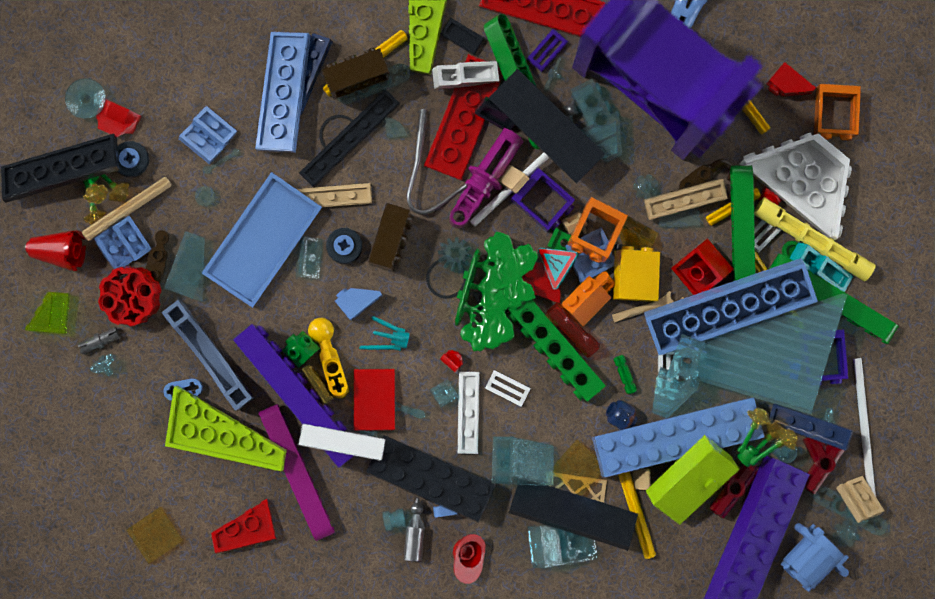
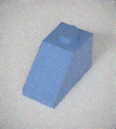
M345 288L336 295L338 299L335 302L352 321L383 295L380 291L355 288L347 290Z

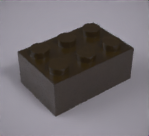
M375 48L367 49L363 55L358 57L356 55L348 56L344 59V62L339 64L332 62L327 64L326 68L322 70L333 100L390 79L389 71L380 48L377 50Z
M386 203L368 259L370 265L394 272L395 268H399L402 259L399 253L401 249H405L408 240L405 235L406 230H411L414 221L409 209Z

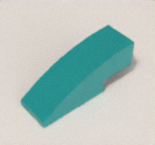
M798 243L790 256V259L793 261L802 258L807 270L845 292L853 278L845 269L829 257L821 255L808 244Z

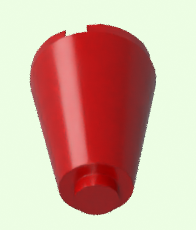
M78 230L32 237L26 243L25 249L29 257L70 271H78L77 267H82L85 261L86 246L82 247V240H85V237Z

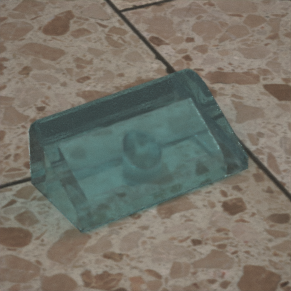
M305 236L300 238L298 241L295 277L319 279L323 239Z

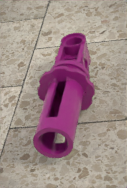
M504 128L480 165L468 168L472 177L465 182L467 188L463 191L450 213L449 221L454 228H463L476 212L483 198L489 199L493 189L501 190L502 186L498 180L524 142L513 131ZM505 144L509 147L492 174L489 175L486 171ZM456 213H461L465 219L462 222H456L453 216Z

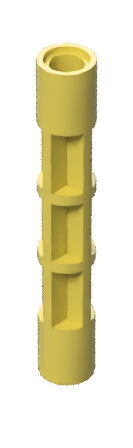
M765 197L757 205L754 215L771 226L780 228L793 236L798 242L801 241L804 244H808L821 255L829 257L841 265L847 272L864 282L872 275L876 265L871 261L839 245L833 238H828L811 228L810 224L803 223Z

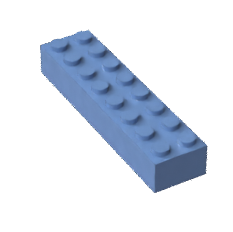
M802 258L646 311L644 314L658 355H662L818 301L806 265Z
M753 397L594 436L592 440L601 476L609 477L680 459L704 435L721 448L741 444L755 420L758 421V425L749 441L764 438Z

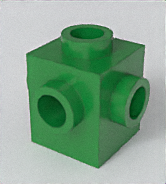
M302 331L297 336L292 334L285 341L288 345L282 351L300 368L320 348Z

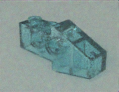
M590 79L570 89V95L576 101V107L587 126L581 131L605 153L602 160L607 164L622 155L619 112L616 111L610 114L612 109L608 101H604L600 95L602 93L598 82L594 83L593 79ZM590 98L595 99L597 106L589 107L586 100ZM598 116L604 117L606 124H597L595 118Z
M682 334L669 369L660 367L658 372L652 413L668 419L696 392L699 381H696L700 371L697 365L698 362L703 363L707 353L704 350L705 342ZM683 358H689L693 363H685ZM676 376L684 377L685 381L677 380Z

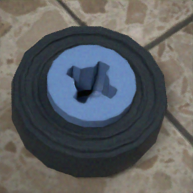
M125 141L118 145L120 170L117 172L126 177H137L143 174L149 164V154L146 148L135 141Z
M350 228L334 230L326 241L328 255L340 264L354 262L362 252L363 243L361 237Z

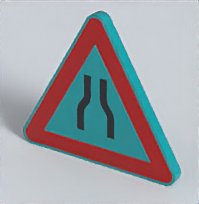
M539 248L538 252L553 289H558L578 257V252Z

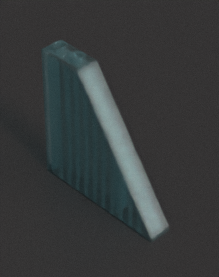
M840 294L703 340L701 343L698 342L694 350V354H697L696 361H691L688 373L691 374L690 378L811 414L847 295Z

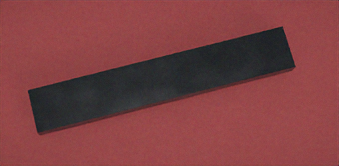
M385 89L312 159L299 174L314 188L400 103Z

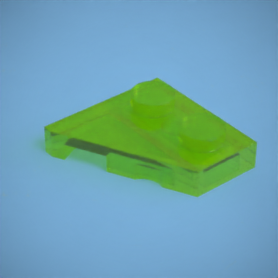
M47 292L43 303L37 308L34 317L26 325L25 330L66 334L70 294Z

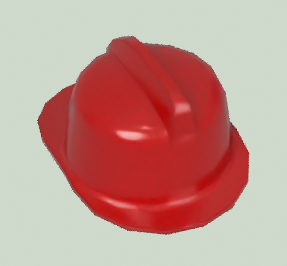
M469 534L458 540L453 547L454 574L460 582L465 584L473 583L481 575L486 546L484 540L479 535Z

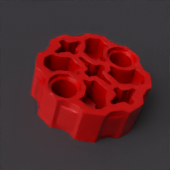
M124 266L113 269L107 277L102 279L99 285V307L108 315L109 320L116 325L134 326L145 323L160 308L159 297L162 292L160 284L154 280L151 272L143 267ZM128 274L125 278L120 279L122 275ZM147 285H148V286L150 287V289H151L150 295H148V294L146 293V286H147ZM110 297H112L114 300L113 306H111L109 303ZM140 313L138 317L132 318V315Z

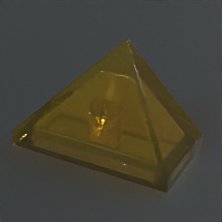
M629 216L619 234L623 246H633L634 249L652 247L658 235L656 231Z

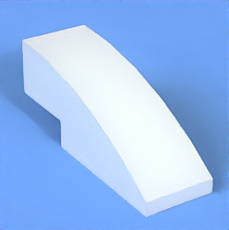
M497 61L438 65L432 69L434 89L458 88L499 82Z

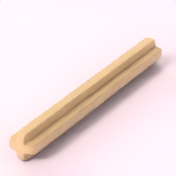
M163 177L83 230V236L88 241L92 240L170 188V181Z

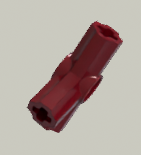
M807 437L802 441L813 461V465L807 472L810 475L804 489L815 495L829 473L834 470L837 461L845 450L829 444L825 445L823 442ZM823 458L829 463L826 470L820 466V461Z
M742 463L739 470L723 484L724 488L710 505L709 509L724 519L737 500L744 494L745 489L754 479L759 468L756 465L747 467ZM732 483L739 486V492L736 495L730 492V485Z

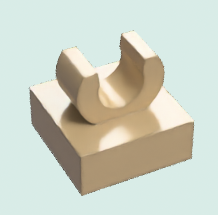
M580 212L561 220L565 229L571 235L581 216ZM586 221L582 227V232L584 234L586 233L585 226L588 225Z

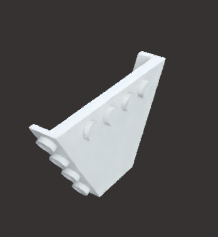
M807 133L800 136L798 141L787 140L781 143V147L774 149V146L763 149L761 154L755 155L754 152L743 157L744 160L739 163L740 165H752L753 176L773 191L828 238H833L834 241L841 236L843 226L840 225V222L846 210L843 202L849 190L846 182L847 178L851 175L852 167L849 166L850 159L819 133L815 135Z

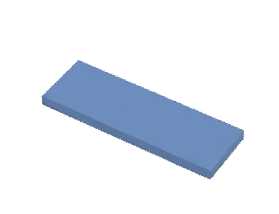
M271 32L255 147L257 151L296 153L311 39L309 33Z

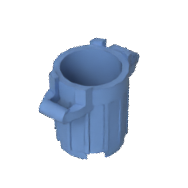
M797 523L795 530L801 533L804 538L783 559L784 561L780 564L783 566V569L794 580L797 579L808 592L812 588L814 589L834 568L843 577L848 576L849 571L842 564L849 557L847 555L844 557L823 535L824 532L819 527L815 529V525L812 524L807 529L802 524Z

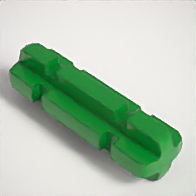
M624 355L615 357L614 362L618 366L617 370L621 381L625 384L626 393L632 394L636 392L637 388L635 383L632 382L633 377L628 365L625 364L626 359Z

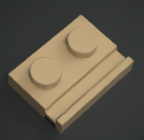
M863 476L840 484L836 488L858 523L884 512V509Z

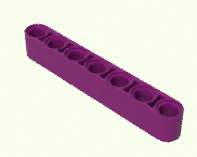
M275 404L260 411L259 415L270 440L287 450L284 472L314 539L318 541L334 534L335 529L331 526L328 513L321 504L322 500L317 489L315 490L313 486L314 482L309 471L305 468L306 464L303 457L296 448L297 444L292 433L290 434L288 430L289 426L284 415L280 412L281 408L278 404Z

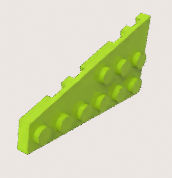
M177 385L174 386L165 442L166 447L277 471L284 470L286 449Z

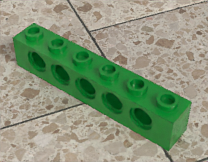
M533 300L523 301L522 305L517 309L507 308L509 311L507 316L514 324L518 322L522 326L520 329L522 334L527 339L530 337L535 342L534 348L540 354L545 353L549 358L546 362L553 370L557 368L562 373L559 377L567 386L571 384L574 387L575 391L573 393L580 401L584 399L585 402H588L606 386ZM523 313H532L533 321L525 323L522 319ZM539 327L547 331V335L543 339L538 338L535 334L536 329ZM551 343H557L560 346L558 354L550 353L549 345ZM566 358L573 361V367L570 370H566L562 366V361ZM578 374H583L586 377V383L583 386L578 385L575 381Z

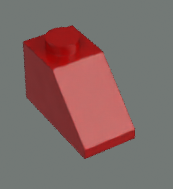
M786 62L781 65L766 83L769 86L768 90L776 96L779 94L781 97L808 95L816 88Z

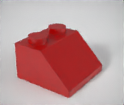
M708 238L671 268L693 295L710 290L733 270L731 265Z

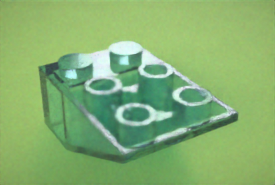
M493 436L491 483L553 486L554 445L516 437Z
M544 524L528 526L533 568H549L598 559L595 540Z

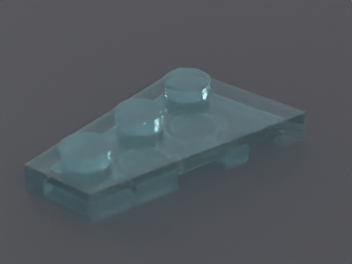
M185 231L164 289L203 302L204 275L202 271L204 270L205 238Z

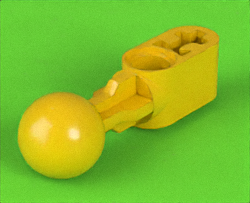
M316 318L309 324L308 335L314 342L319 343L321 350L319 357L331 394L335 398L341 399L348 394L349 388L337 350L332 347L330 341L334 334V327L328 319ZM331 364L338 366L336 373L331 374L327 371ZM337 378L340 385L344 386L341 388L342 392L339 393L337 390H334L336 389L334 379Z

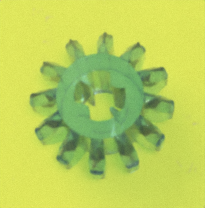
M455 237L454 243L448 238L447 244L441 243L440 245L443 250H438V255L443 256L439 258V263L446 261L443 268L447 269L451 265V272L455 271V266L458 267L459 271H462V264L468 266L469 262L466 259L472 258V254L467 253L471 250V247L467 246L464 248L466 240H463L460 244L458 243L459 237ZM455 250H456V251L459 252V254H458V257H459V258H457V257L455 256V259H454V258L451 257V254H452L451 251H453V253H454Z

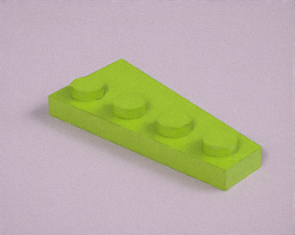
M409 0L411 72L431 75L447 0Z

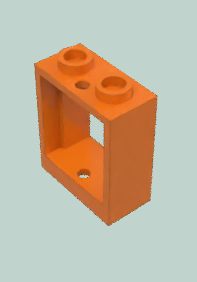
M819 84L816 87L814 135L819 133L825 139H832V136L840 137V140L844 141L852 140V138L859 135L861 86ZM823 96L851 98L849 130L822 129Z
M591 197L586 203L567 245L571 246V249L575 252H583L589 255V258L595 262L604 263L608 259L628 215ZM589 213L616 225L605 251L578 238Z

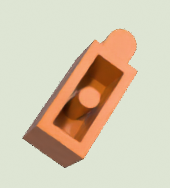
M607 272L600 273L595 279L588 276L567 297L561 306L575 321L584 327L611 299L608 292L613 288L615 282Z

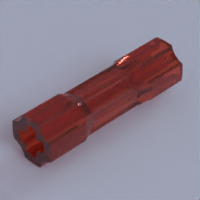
M556 302L547 310L545 316L555 326L559 327L587 358L591 357L600 348V343L591 334L587 333L559 302Z

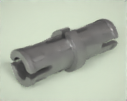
M113 327L101 334L96 333L94 337L79 342L78 347H81L79 350L84 355L94 349L104 348V345L120 339L121 336L118 334V329Z

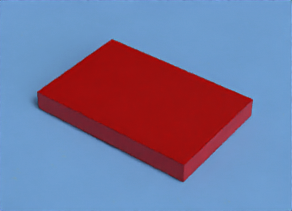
M354 369V431H395V369Z

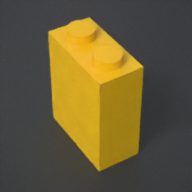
M622 246V249L615 251L613 300L658 301L660 252H654L653 248L648 247L641 248V251L634 250L633 246Z

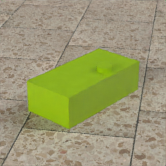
M704 435L656 480L646 492L655 507L680 525L730 479L739 468L730 454Z

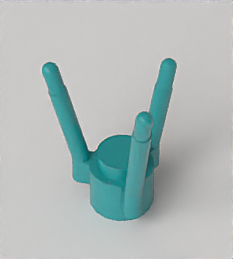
M372 316V320L394 330L393 334L373 331V334L390 338L391 343L394 345H365L359 347L361 350L394 349L400 351L401 348H407L410 333L405 332L403 328Z

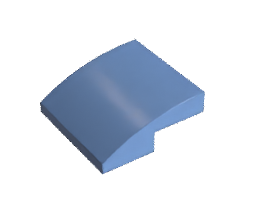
M206 106L193 119V123L179 135V140L210 165L236 135L237 130Z
M130 216L123 218L93 238L113 269L124 267L151 250V247Z
M602 227L580 238L604 251L609 242ZM565 245L567 251H573L571 246ZM582 252L578 253V257L572 266L580 283H582L588 276L594 277L613 267L614 257L610 253L604 263H598Z

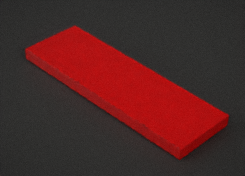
M481 0L479 8L581 37L583 30L605 6L606 2L600 0Z
M468 54L465 63L487 61ZM499 66V82L454 89L424 167L462 181L485 123V119L474 114L475 109L485 96L489 98L499 88L503 77Z

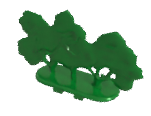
M495 232L494 236L484 241V247L488 254L485 261L479 262L481 251L479 248L476 249L469 271L465 270L463 274V279L466 281L463 291L459 290L457 295L460 303L456 313L455 326L460 325L464 313L467 312L470 317V323L461 329L460 335L463 340L471 343L474 352H481L485 347L494 349L499 347L501 343L513 339V324L504 313L508 307L517 309L522 305L523 301L528 302L535 298L532 285L523 281L522 276L533 270L538 258L536 251H533L530 244L518 246L514 249L510 235L501 232ZM489 262H494V263H495L494 266H490V265H488V264H489ZM479 267L486 273V277L480 284H474L477 268ZM471 289L479 290L482 293L481 302L474 307L467 304ZM480 306L483 307L481 311L477 309ZM474 311L483 318L481 323L474 318L476 317V314H473ZM472 322L477 325L476 328L472 327Z

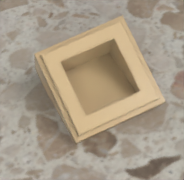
M649 469L633 470L635 489L647 490L650 487Z

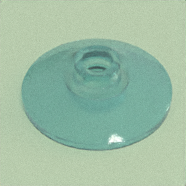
M83 78L76 80L68 87L65 94V103L68 110L79 118H92L99 114L105 105L106 96L104 89L98 82L92 79ZM89 96L90 102L84 103V98Z

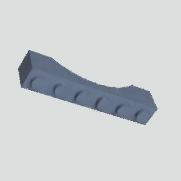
M177 300L162 312L174 330L202 362L235 411L241 410L255 399L182 301Z

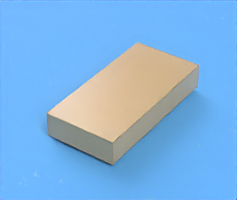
M508 165L498 181L507 189L517 193L530 178L513 166Z

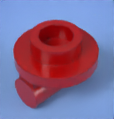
M768 187L762 190L759 201H761L765 197L777 205L782 201Z
M449 350L440 358L455 373L463 365L462 355L457 351Z

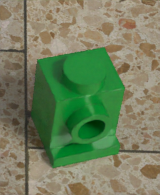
M556 228L546 248L567 251L566 247H562L560 242L562 240L568 242L571 235Z

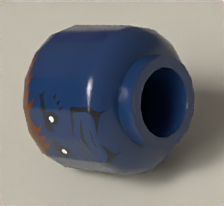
M623 400L612 402L606 410L607 421L620 430L633 427L637 422L636 409Z

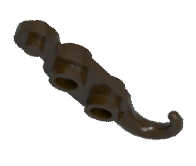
M718 159L713 163L700 166L679 183L678 190L710 182L717 169L721 166H726L729 169L727 177L729 181L730 168L733 164L726 159Z
M163 230L155 234L156 246L150 250L146 269L151 272V276L159 283L163 279L168 258L165 244L169 241V234ZM147 285L146 293L150 295L151 289Z

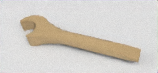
M669 291L658 301L613 314L612 317L614 322H618L675 301L671 299V291Z

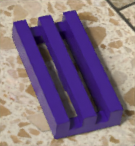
M552 29L529 55L527 61L532 63L542 73L568 41ZM554 35L556 37L554 41L535 61L533 58ZM560 40L562 43L541 66L539 63Z

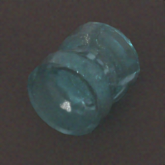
M785 438L775 439L771 446L782 439L785 440V443L772 451V454L784 463L794 461L798 454L796 447Z
M403 508L396 509L393 513L390 511L382 512L386 532L392 531L394 527L399 529L406 528Z

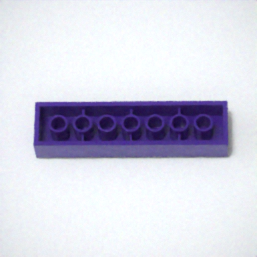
M251 324L233 339L302 424L344 432L347 430L340 420L336 421L332 417L335 414L327 404H321L319 401L321 397L317 391L307 387V379L301 373H296L293 370L296 367L288 357L283 358L280 354L282 349L276 342L269 341L267 338L269 333L263 326ZM324 450L338 468L355 456Z
M768 456L763 457L704 599H758L810 474Z

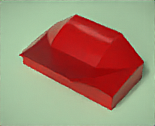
M103 99L96 115L98 120L97 129L108 134H115L116 137L126 133L133 134L141 116L114 102Z

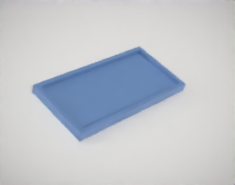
M271 172L204 268L202 274L253 308L322 207Z

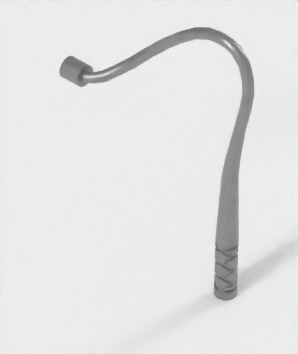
M420 109L415 162L407 191L408 206L417 214H428L437 210L467 188L466 185H463L442 202L428 210H418L412 205L411 192L419 169L425 138L428 112L426 109Z

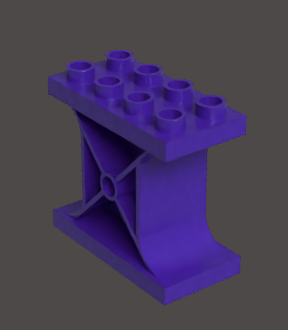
M609 0L583 30L572 66L583 78L589 72L600 75L657 121L674 139L675 145L671 151L682 160L690 152L700 158L763 85L754 78L762 68V65L748 55L742 63H738L723 56L668 11L658 0Z

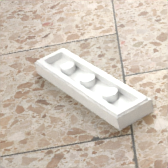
M459 372L458 454H478L479 372Z
M303 424L299 445L382 460L386 439Z

